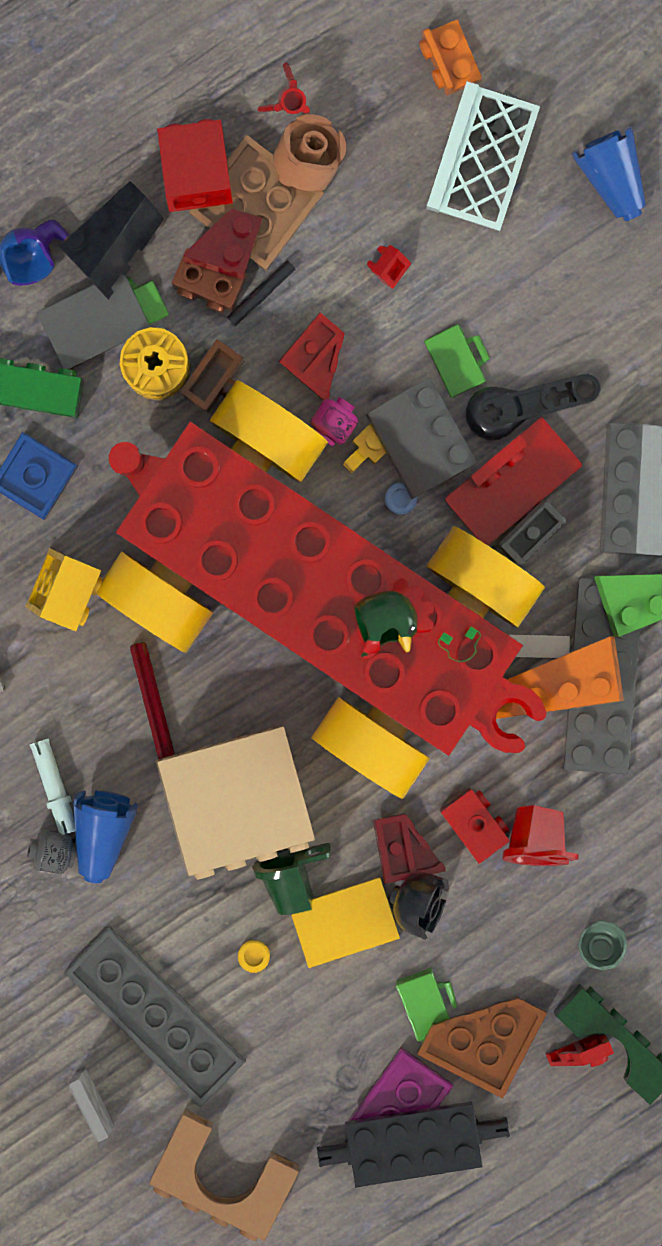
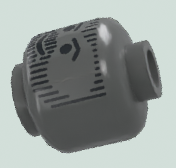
M42 830L38 834L37 839H30L27 857L33 859V866L38 871L63 874L68 867L72 868L74 865L77 849L76 843L72 842L71 836L67 833L62 835L60 832Z

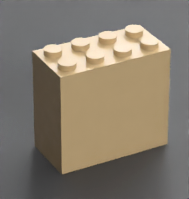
M275 726L155 760L188 876L194 875L196 880L215 875L214 869L225 866L228 871L246 866L245 860L256 857L259 862L278 857L277 851L287 848V851L290 850V853L309 848L308 842L315 840L284 726Z

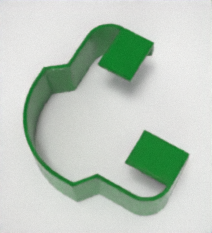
M471 626L465 634V636L472 640L478 632L479 638L474 644L475 652L470 658L457 662L467 661L471 659L477 652L475 646L478 643L481 634L479 631H477ZM443 632L438 640V645L440 646V640L449 645L453 638Z

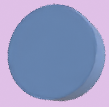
M403 483L393 484L385 494L386 507L397 515H405L411 512L417 502V497L412 499Z

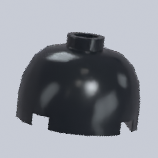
M417 873L405 879L401 886H395L391 894L390 903L394 904V917L402 930L425 940L428 938L425 934L426 931L433 933L445 907L446 900L440 898L442 890L448 891V880L433 874Z

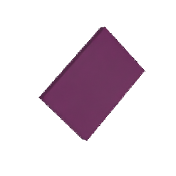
M401 1047L348 1121L439 1107L452 1089L453 1084Z

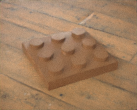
M246 135L227 160L233 204L191 209L189 214L209 229L231 208L262 217V224L250 260L267 271L322 198L324 192L317 190L304 191L292 186L283 185L279 181V174L274 166V155Z

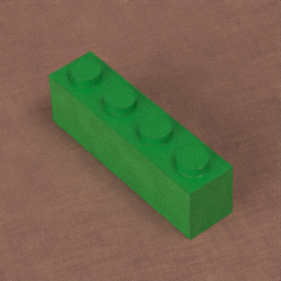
M0 358V405L78 418L84 380L77 377V371L58 368V374L45 372L46 366L27 363L26 368L13 366V360Z

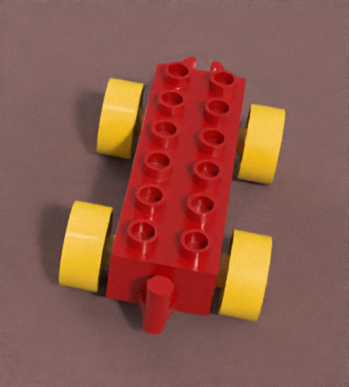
M236 380L209 420L215 427L236 441L231 449L192 422H189L166 458L142 454L139 451L140 449L130 442H120L111 449L109 453L111 468L116 473L126 476L140 495L116 533L156 559L150 569L121 551L102 579L101 586L96 594L160 639L187 653L214 613L187 594L193 584L372 704V708L366 714L338 697L311 738L337 758L390 793L403 799L430 760L426 754L403 739L409 730L448 756L469 725L478 730L481 737L491 747L504 753H520L525 748L524 740L516 734L506 733L498 727L496 722L498 710L507 703H516L525 710L526 715L536 721L545 719L546 710L543 702L532 689L517 683H511L502 677L523 645L484 619L489 611L508 624L518 628L545 589V586L485 543L460 528L453 526L426 565L427 569L452 586V589L446 594L269 475L267 472L273 466L301 483L328 444V441L306 423L260 392ZM400 579H406L410 589L416 586L422 588L424 591L422 601H430L434 604V613L428 617L433 621V630L427 633H416L411 639L410 651L407 653L401 644L392 641L381 646L380 651L373 657L363 659L361 653H363L362 646L364 641L355 617L354 604L372 594L393 591L394 584ZM471 626L477 631H479L481 634V637L475 646L477 652L471 659L464 662H457L470 658L475 652L474 644L479 638L478 632L472 640L465 636V634ZM443 632L453 638L449 645L441 640L439 641L440 646L438 645V640Z

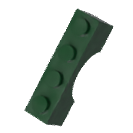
M579 984L554 1010L555 1016L579 1039L591 1034H607L619 1040L624 1045L627 1054V1067L623 1078L636 1093L651 1105L662 1094V1053L660 1052L655 1056L647 1048L651 1043L638 1030L632 1034L624 1026L628 1021L616 1009L613 1008L609 1012L600 1004L604 998L591 986L586 990Z

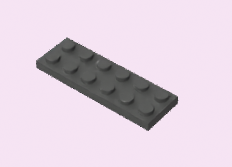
M578 578L572 652L610 636L614 637L595 579ZM640 629L620 637H615L624 701L568 709L564 770L628 775Z

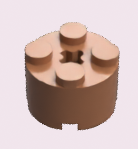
M305 114L297 117L295 121L289 123L285 128L273 157L274 166L279 174V181L283 185L292 186L304 191H322L332 181L346 154V141L341 131L337 132L331 126L332 122L327 118L314 114Z

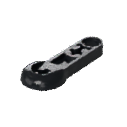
M581 374L521 391L497 386L485 387L475 392L469 399L466 407V421L470 429L478 437L486 440H500L510 435L528 419L594 401L599 396L600 383L593 375ZM588 380L593 383L594 393L591 397L583 398L578 395L576 387L579 381ZM565 384H571V395L575 402L570 403L569 396L561 398L558 406H554L552 401L547 402L546 396L550 394L551 388H555L556 393H561L568 390ZM493 405L494 409L501 410V416H497L499 421L492 422L491 418L484 417V411H488L486 406Z

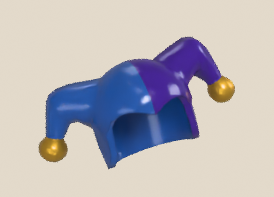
M48 220L35 229L23 227L8 232L0 243V266L8 281L13 285L23 286L37 283L46 278L54 268L49 244L54 239L64 242L70 236L68 232L55 220Z

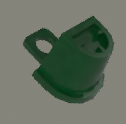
M324 843L290 853V850L287 851L286 848L277 851L278 857L261 862L257 860L252 866L254 875L257 879L263 881L277 913L281 915L297 914L312 910L313 893L305 864L329 858L331 856L330 843Z

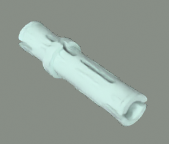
M48 738L32 743L29 746L49 803H46L47 808L52 810L58 831L62 835L74 832V815L69 803L72 802L71 795L67 796L50 740Z

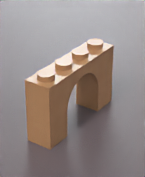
M184 1109L151 1176L149 1185L153 1186V1191L162 1197L170 1198L174 1196L182 1200V1205L193 1212L198 1213L202 1210L212 1215L211 1220L221 1226L228 1227L230 1224L240 1229L239 1233L252 1241H257V1238L265 1241L299 1173V1164L270 1151L257 1180L249 1190L234 1197L215 1195L203 1186L196 1169V1161L212 1130L214 1122Z

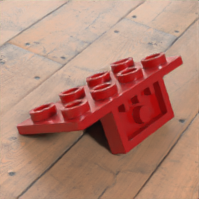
M539 418L445 498V502L478 540L486 545H490L581 468L582 463L545 419Z

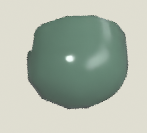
M598 920L586 927L581 933L578 942L581 959L590 968L601 971L610 970L618 966L624 960L628 948L625 933L617 924L605 920Z

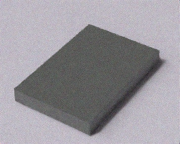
M120 274L111 288L114 293L109 300L95 285H92L37 312L64 369L70 370L125 343L137 331L151 327L126 275Z

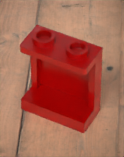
M203 119L192 124L181 125L175 123L164 128H157L165 195L169 212L233 204L221 120Z

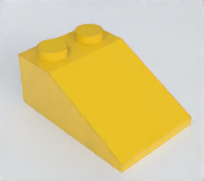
M49 548L25 607L43 619L77 631L78 626H83L88 618L90 608L86 606L91 595L95 596L101 586L102 577H99L101 570Z

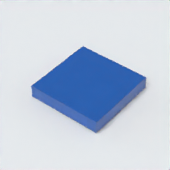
M22 432L0 468V493L45 520L78 465Z

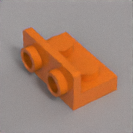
M458 19L431 31L429 28L422 31V41H419L421 52L425 60L431 59L435 70L431 71L435 85L438 89L443 88L446 96L464 89L467 81L474 84L482 81V76Z

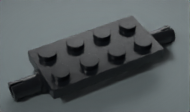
M470 1101L346 1121L348 1139L345 1140V1143L323 1147L318 1146L317 1154L319 1167L348 1162V1165H352L355 1188L481 1168L482 1160L479 1144H482L483 1140L510 1137L506 1116L478 1122V1119H475L473 1103Z

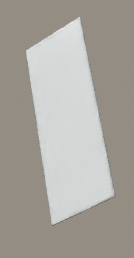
M509 635L523 645L516 657L559 658L569 654L570 636Z

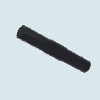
M288 260L284 262L227 316L228 320L234 326L238 325L296 270L295 267Z

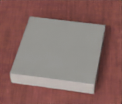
M85 1067L75 1072L69 1083V1088L95 1140L100 1142L109 1137L114 1122Z

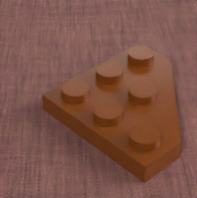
M515 997L431 1024L417 1051V1055L503 1099L547 1012L520 997Z

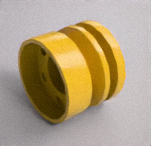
M150 327L137 331L127 339L121 350L119 365L123 378L137 394L146 399L163 400L173 397L181 391L189 379L191 363L187 350L176 335L162 328ZM155 355H158L160 362L163 363L162 366H155L154 371L150 370V366L146 362L147 359H153Z

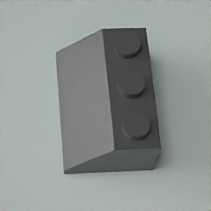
M431 378L402 392L366 414L368 421L412 499L455 477L477 463Z

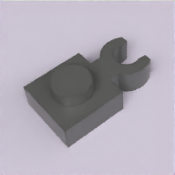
M507 90L503 93V95L521 100ZM497 103L488 118L501 112ZM502 103L505 110L512 106ZM517 108L507 113L515 130L520 128L530 111ZM504 116L492 121L494 125L488 127L492 135L497 136L498 139L504 137L506 131L511 133ZM485 129L480 137L481 142H484L488 136ZM505 141L498 144L499 149L503 147Z

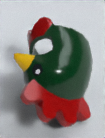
M400 579L394 584L393 591L375 593L354 604L355 617L364 641L362 646L363 653H361L363 659L373 657L380 651L381 646L392 641L401 644L407 653L410 651L411 639L416 633H427L433 630V621L428 617L434 613V604L430 601H422L424 597L422 588L416 586L410 589L408 588L407 580Z

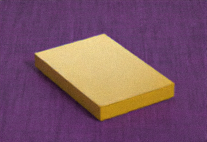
M380 877L315 897L312 901V910L291 915L308 968L400 939Z

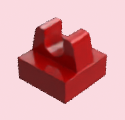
M392 245L388 247L379 246L377 250L382 256L377 263L369 260L367 266L384 285L393 289L411 263Z

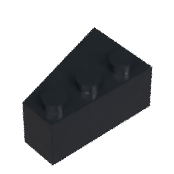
M129 181L59 247L109 300L114 293L111 288L120 274H127L131 268L128 265L129 261L137 250L142 251L164 218L149 199Z

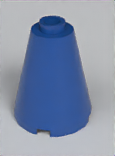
M631 127L625 128V135L621 136L620 131L617 130L586 144L587 149H584L582 154H580L579 149L571 153L577 165L616 218L623 217L624 221H629L642 214L641 208L646 206L634 132Z
M95 790L94 796L85 797L86 791H81L75 794L73 801L78 873L84 876V880L87 882L102 883L104 879L110 877L136 817L138 804L135 802L133 805H130V798L113 792Z

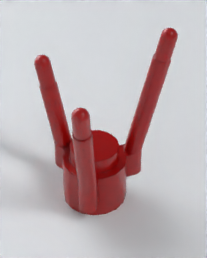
M284 63L283 68L288 81V87L280 92L277 103L259 106L257 108L258 112H279L284 110L290 114H298L301 111L304 114H310V109L306 106L304 92L297 88V81L294 79L289 64Z

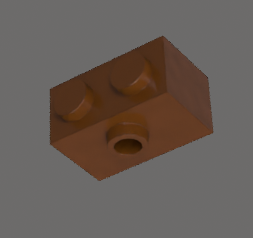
M216 339L181 389V395L208 414L220 396L225 397L235 383L233 378L244 364V358Z

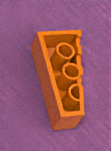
M611 636L506 679L511 683H517L532 689L541 698L546 712L624 701L615 637ZM507 703L498 710L496 719L526 715V713L519 704Z

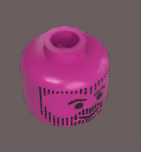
M340 397L336 402L331 399H325L311 418V426L328 441L330 446L333 447L335 443L344 444L358 423L357 417L352 413L355 407Z

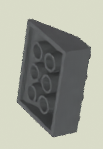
M609 423L606 426L600 553L662 556V426L630 423Z

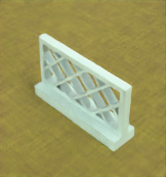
M467 81L426 209L500 231L540 106L481 88L478 84ZM482 96L496 100L501 112L484 120L479 110ZM502 103L512 106L505 110ZM517 108L530 111L531 115L528 124L515 130L507 113ZM477 115L481 123L473 126ZM504 116L511 133L495 141L487 124ZM484 127L491 143L474 151L469 141L470 134ZM526 130L521 142L518 134ZM514 136L520 148L518 155L505 161L498 144ZM466 146H468L471 154L463 157ZM494 147L501 164L485 172L477 155ZM474 158L481 174L464 182L459 172L460 165ZM516 161L511 173L508 165ZM504 167L510 179L508 186L495 192L487 175ZM456 177H458L461 185L453 188ZM484 178L491 195L475 203L467 186ZM464 189L471 205L461 211L447 207L451 194ZM506 192L501 204L498 195ZM494 198L500 209L497 221L493 222L484 219L477 206ZM474 209L477 216L468 214L466 212Z

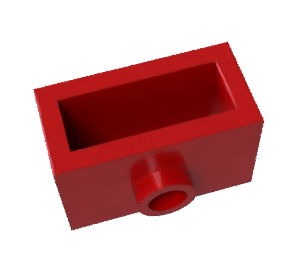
M469 787L439 811L478 864H480L510 842L505 835L510 829L499 815L493 819L486 809L491 804L480 790L474 793Z

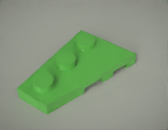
M662 574L594 576L614 637L623 636L662 620Z

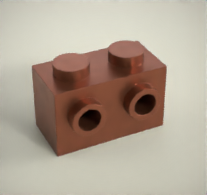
M183 255L172 285L178 289L177 295L190 301H194L195 297L207 301V308L223 314L225 309L233 312L247 279V274L245 273L244 279H239L184 262Z

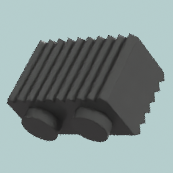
M544 499L497 546L513 563L523 566L524 561H529V557L533 556V552H537L538 548L543 547V543H546L547 539L552 538V534L557 533V530L561 529V525L566 524V519Z

